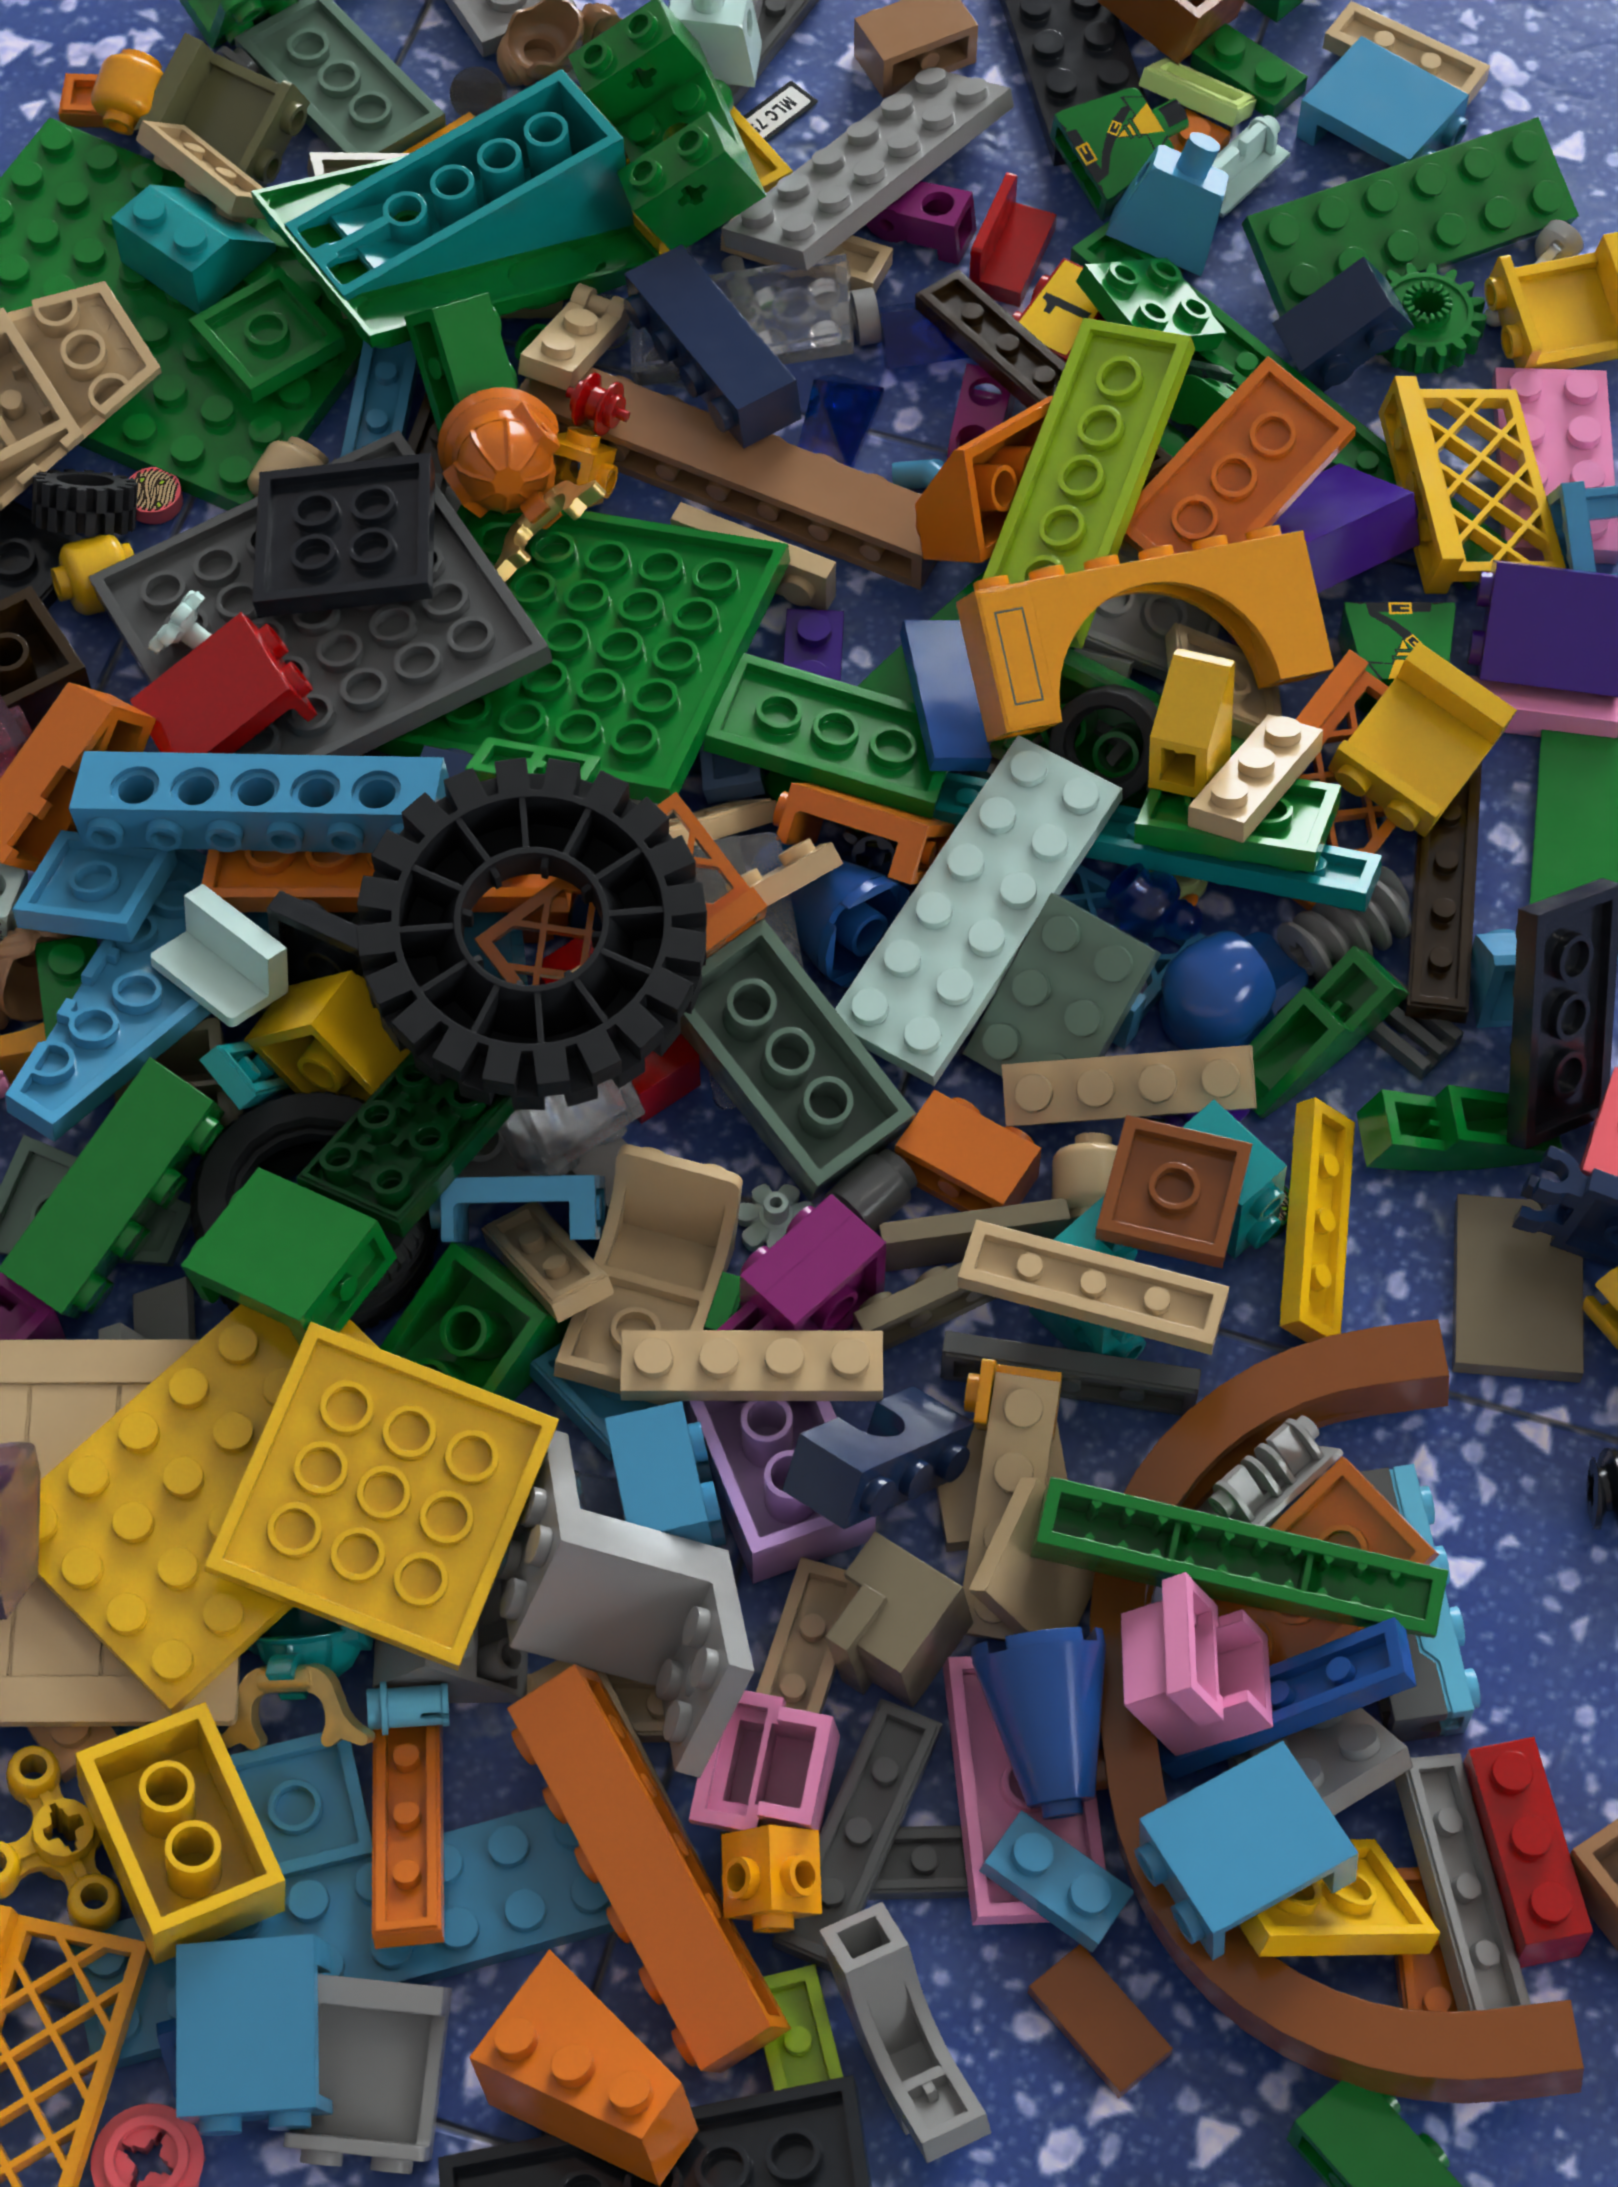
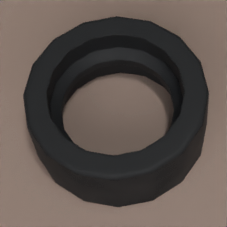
M1116 684L1093 687L1065 704L1061 710L1063 722L1052 727L1049 750L1086 769L1076 755L1074 740L1077 727L1085 716L1095 710L1111 708L1123 711L1134 719L1141 731L1143 740L1141 758L1134 769L1124 776L1101 778L1121 787L1122 800H1125L1148 785L1150 735L1158 709L1154 702L1136 689Z

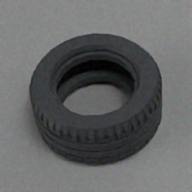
M316 1091L306 1094L305 1092L293 1095L288 1094L276 1100L265 1101L266 1103L253 1107L250 1112H245L238 1116L237 1120H233L226 1126L227 1130H223L218 1139L214 1141L209 1148V1152L201 1158L200 1166L197 1167L195 1172V1180L191 1186L192 1194L190 1195V1218L195 1240L198 1241L206 1234L229 1205L235 1192L245 1185L258 1167L284 1179L299 1175L365 1103V1100L358 1097L351 1098L350 1095L345 1094L336 1095L333 1092L321 1093ZM429 1209L403 1238L382 1229L397 1258L350 1318L363 1332L368 1327L373 1328L378 1325L380 1320L385 1321L390 1318L392 1312H398L404 1306L403 1302L409 1301L414 1296V1291L418 1290L422 1284V1278H425L428 1274L429 1265L433 1262V1252L436 1250L438 1229H431ZM223 1295L219 1297L223 1304H227L231 1312L240 1305V1303Z

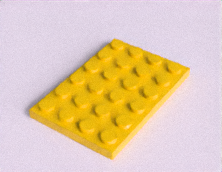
M242 1304L235 1308L0 1515V1538L171 1715L183 1709L294 1607L207 1573L204 1568L300 1347L287 1325ZM350 1319L339 1332L379 1348Z

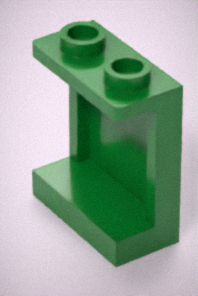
M258 1167L245 1185L235 1192L229 1205L206 1234L196 1241L181 1267L201 1299L213 1304L223 1295L289 1327L300 1346L310 1321L340 1332L395 1261L397 1255L378 1220Z

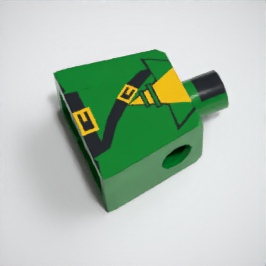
M1131 87L1056 113L1053 119L1050 138L1102 221L1112 214L1115 204L1158 145H1165L1174 149L1169 138L1187 129L1189 122L1182 105L1175 98L1151 110L1141 92L1137 88Z
M1345 602L1338 633V643L1342 657L1345 656L1349 649L1369 662L1366 671L1387 686H1390L1397 677L1406 657L1418 642H1421L1450 663L1456 611L1455 602ZM1365 692L1356 703V706L1363 712H1370L1378 701Z

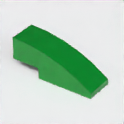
M1353 946L1312 990L1303 987L1249 1044L1253 1048L1257 1109H1253V1111L1260 1118L1264 1119L1323 1075L1376 1028L1410 994L1369 952Z
M1447 1085L1434 1097L1381 1089L1356 1112L1366 1167L1403 1171H1457L1517 1166L1541 1162L1542 1156L1550 1145L1562 1149L1560 1136L1526 1150L1507 1143V1101L1509 1093Z

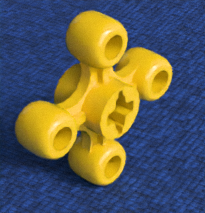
M36 1745L23 1747L15 1752L9 1760L6 1781L8 1790L13 1798L23 1805H27L30 1809L33 1821L27 1834L19 1840L11 1843L0 1841V1868L4 1869L0 1872V1900L11 1895L21 1879L31 1873L41 1871L42 1874L51 1879L62 1880L66 1885L68 1891L66 1908L69 1920L73 1926L99 1932L106 1931L120 1918L122 1897L117 1884L111 1878L101 1874L96 1868L95 1855L103 1843L90 1812L84 1804L75 1799L64 1798L61 1794L60 1765L52 1751L43 1746ZM31 1772H38L43 1775L34 1780L24 1777ZM53 1828H57L59 1833H63L68 1841L75 1840V1851L71 1852L69 1846H64L59 1838L52 1839ZM90 1900H100L105 1903V1905L97 1909H90L84 1906Z

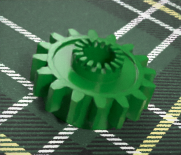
M1412 263L1406 264L1404 276H1400L1392 270L1387 271L1385 278L1412 321L1414 328L1401 336L1392 348L1376 355H1382L1391 363L1392 367L1413 372V374L1435 372L1436 374H1442L1443 370L1453 365L1458 368L1461 367L1464 363L1465 354L1475 355L1480 338H1483L1487 316L1483 314L1484 297H1472L1475 287L1472 281L1464 282L1460 285L1456 283L1458 271L1454 269L1448 271L1444 276L1437 274L1435 263H1429L1426 272L1419 273Z

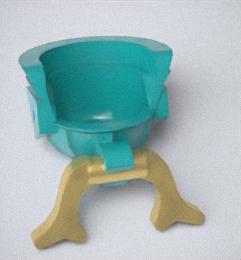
M293 1607L248 1648L255 1655H260V1658L266 1665L250 1671L239 1685L238 1719L236 1724L229 1726L221 1735L226 1748L228 1749L241 1743L251 1750H256L267 1744L268 1738L259 1719V1703L261 1698L267 1693H278L281 1700L307 1699L309 1693L316 1695L322 1702L325 1713V1726L321 1735V1743L325 1747H331L342 1740L360 1746L374 1741V1731L363 1725L350 1710L338 1679L340 1675L353 1666L361 1650H372L374 1638Z

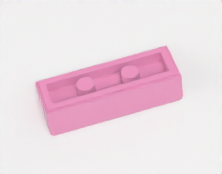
M1468 675L1517 710L1504 733L1540 737L1541 730L1543 729L1618 738V697L1481 680L1477 676Z

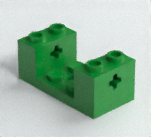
M662 0L649 1L568 56L583 93L623 137L624 148L630 163L617 171V175L633 212L670 250L681 244L685 248L689 247L767 196L699 42Z

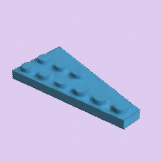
M196 849L175 850L178 863L131 943L103 939L82 972V984L72 999H65L56 1013L57 1023L46 1041L37 1043L5 1094L7 1112L53 1142L58 1140L136 1076L149 1057L155 1060L211 1014V1012L151 966V953L186 931L184 895L201 885L207 859L206 855ZM241 912L269 934L267 912Z

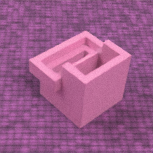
M1184 1572L1162 1580L1163 1600L1121 1614L1124 1706L1175 1756L1273 1728L1268 1636L1243 1609L1218 1617V1605Z
M745 1690L701 1777H697L688 1819L690 1823L730 1832L764 1825H776L819 1830L820 1835L840 1740V1734L833 1716L785 1707L786 1701L784 1697Z

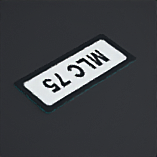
M789 81L743 117L767 142L816 105L818 100L793 81Z

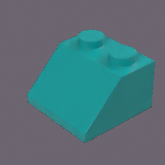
M149 185L111 217L121 262L197 314L217 303L276 251L275 242L245 222H235L221 216L215 210L216 204L207 197L198 195L187 188Z

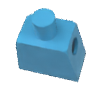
M1193 132L1190 134L1182 153L1168 146L1158 145L1115 204L1106 235L1157 258L1167 257L1176 266L1201 276L1205 268L1229 175L1226 172L1212 166L1220 150L1219 143L1206 134Z

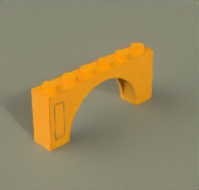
M1273 525L1245 533L1246 541L1228 544L1226 535H1218L1193 542V551L1174 554L1172 545H1163L1139 552V560L1120 564L1118 555H1109L1084 562V571L1065 574L1063 565H1054L1029 572L1030 581L1010 584L1008 575H1000L974 582V591L957 601L956 606L987 742L1043 732L1063 722L1059 690L1062 667L1069 645L1082 623L1098 606L1109 599L1124 595L1140 593L1169 596L1183 600L1209 614L1231 634L1242 649L1253 671L1258 689L1309 680L1335 669L1303 530L1282 534L1280 525Z

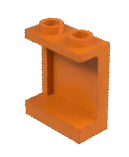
M791 783L789 792L784 791L780 795L773 814V825L778 827L775 841L786 845L798 844L808 838L811 839L812 843H816L824 819L898 842L888 878L910 885L919 884L953 833L955 827L954 824L923 817L813 783Z

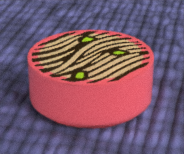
M149 467L137 471L129 478L136 480L137 521L150 525L162 524L173 519L180 512L183 505V495L180 482L175 475L157 467Z

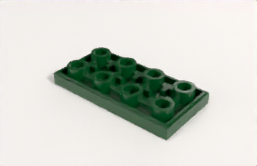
M410 1052L296 1177L298 1185L378 1220L382 1229L403 1238L514 1113L515 1110L512 1107L511 1096L495 1094L491 1106L460 1096L458 1082L447 1078L440 1086L415 1067L414 1057Z

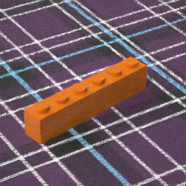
M573 1664L507 1707L517 1728L511 1731L512 1739L523 1758L530 1765L537 1764L548 1784L542 1790L546 1804L559 1822L562 1824L568 1823L580 1844L574 1848L577 1862L589 1880L595 1884L600 1882L612 1904L606 1908L608 1920L620 1939L626 1944L632 1942L644 1964L638 1970L641 1982L650 1997L658 2005L664 2003L677 2026L671 2031L672 2039L683 2059L692 2067L697 2065L700 2071L723 2073L791 2030L732 1919L724 1918L723 1902L598 1673Z

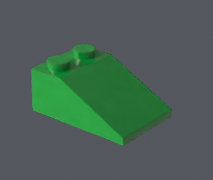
M451 1242L379 1348L514 1401L534 1381L530 1377V1363L563 1341L571 1317L558 1323L516 1276L485 1250Z

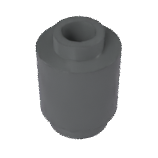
M882 1149L877 1155H866L825 1194V1199L830 1194L834 1195L876 1233L879 1230L880 1224L888 1222L911 1200L910 1191L917 1185V1178L910 1166L898 1154L889 1149Z

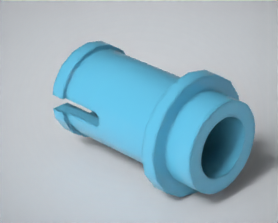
M386 1681L380 1682V1688L366 1689L368 1728L371 1730L382 1729V1736L389 1735V1728L450 1726L448 1683L387 1688Z

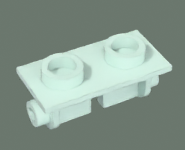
M1270 115L1255 117L1247 128L1217 154L1212 166L1229 175L1219 214L1220 217L1224 218L1290 157L1291 153L1277 144L1280 125L1274 117Z

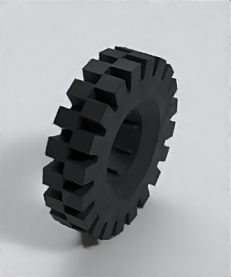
M526 757L494 761L496 778L480 782L473 767L444 780L446 793L444 798L435 802L424 792L401 812L404 829L398 835L388 829L386 830L371 855L375 870L373 876L363 875L357 908L360 926H356L359 957L373 1008L377 1007L380 1013L383 1029L398 1050L401 1052L407 1048L413 1054L415 1067L440 1086L447 1078L458 1082L460 1096L490 1106L495 1094L511 1096L513 1110H545L546 1097L563 1094L567 1107L598 1099L597 1085L610 1079L620 1089L645 1072V1057L652 1051L662 1057L680 1035L681 1017L684 1012L692 1014L702 987V967L706 965L707 910L703 883L696 880V861L683 836L680 835L672 838L669 834V817L648 797L644 798L638 805L632 802L629 796L628 783L602 770L593 783L581 779L580 763L548 758L545 774L528 773ZM541 874V877L544 879L553 876L565 880L581 890L582 901L585 904L592 902L597 909L602 922V931H593L592 947L595 949L580 968L573 973L570 970L566 971L563 979L548 984L529 986L524 985V981L517 980L516 984L506 982L484 970V963L480 954L472 957L465 945L464 930L465 927H473L474 917L471 910L489 889L492 887L498 889L502 886V881L516 876Z

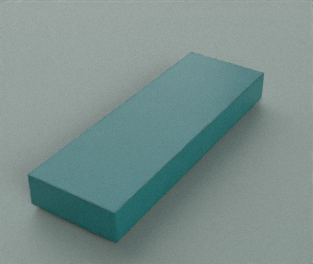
M245 1041L215 1046L200 1059V1062L239 1110L266 1103L265 1101L279 1099L292 1091L288 1084L275 1073L274 1069Z

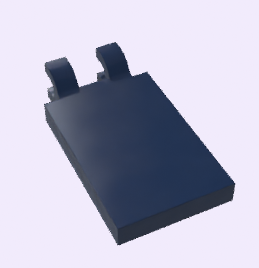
M1550 1145L1542 1156L1540 1168L1555 1173L1561 1182H1554L1550 1179L1530 1174L1523 1185L1521 1196L1537 1202L1541 1210H1534L1522 1205L1514 1217L1512 1227L1525 1232L1546 1233L1552 1236L1550 1246L1613 1269L1618 1266V1176L1596 1168L1592 1170L1589 1176H1586L1581 1172L1578 1162L1571 1154Z

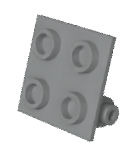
M1302 1415L1297 1420L1289 1418L1265 1439L1268 1445L1260 1443L1254 1449L1257 1458L1247 1455L1241 1460V1465L1237 1464L1229 1473L1213 1485L1214 1494L1197 1511L1269 1528L1282 1516L1281 1510L1298 1495L1304 1494L1344 1453L1340 1448L1318 1446L1314 1439L1319 1436V1430L1308 1417Z

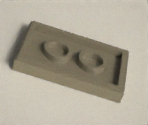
M1458 1194L1455 1201L1452 1372L1580 1383L1584 1374L1583 1257L1550 1246L1551 1235L1543 1232H1525L1512 1227L1514 1217L1522 1205L1534 1210H1541L1540 1205L1534 1200Z

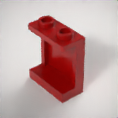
M242 612L130 699L131 704L135 708L156 718L150 736L159 751L167 753L233 754L289 709H295L307 722L318 715L306 696L313 691L311 684L293 662L290 661L286 664L282 658L289 652L285 643L267 623L259 629Z

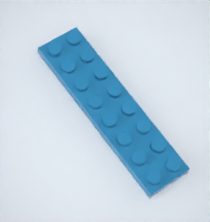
M543 1805L444 1832V1943L375 1949L372 1939V1857L286 1878L284 1912L214 1941L315 1934L328 1942L331 1950V1972L318 1974L421 1985L612 1932L614 1929L606 1914V1908L612 1904L600 1882L595 1884L590 1881L577 1862L574 1848L580 1844L568 1823L562 1824L559 1822L548 1805ZM134 1917L117 1921L109 1929L103 1931V1933L144 1941ZM70 1944L75 1955L87 1949ZM107 1953L83 1968L97 1996L122 1982L130 1957ZM150 1957L116 2069L162 2056L157 2038L156 2023L176 2018V1957L154 1965L152 1957ZM74 1973L80 2006H83L89 2002V1999ZM115 2003L105 2009L109 2018H111ZM97 2014L84 2021L90 2055L101 2049L106 2034Z

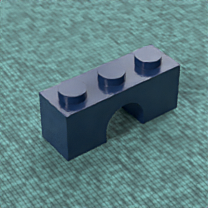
M912 1386L876 1402L867 1433L855 1428L839 1417L800 1433L782 1491L842 1529H847L866 1519L879 1516L884 1511L903 1502L916 1499L921 1494L938 1486L955 1481L962 1474L969 1461L970 1450L967 1448L975 1423L915 1386Z

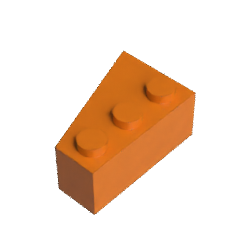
M68 682L0 778V863L35 872L61 830L78 832L69 811V805L84 751L143 752L156 718L111 694Z

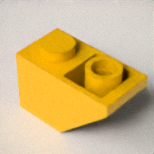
M1179 648L1173 654L1150 735L1149 788L1196 798L1230 759L1235 673L1234 660Z

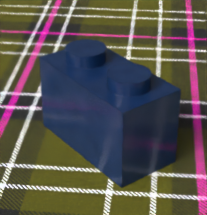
M1364 256L1272 323L1300 373L1322 392L1327 391L1332 386L1345 382L1351 377L1354 370L1376 354L1392 348L1401 336L1414 328L1412 321L1387 279Z

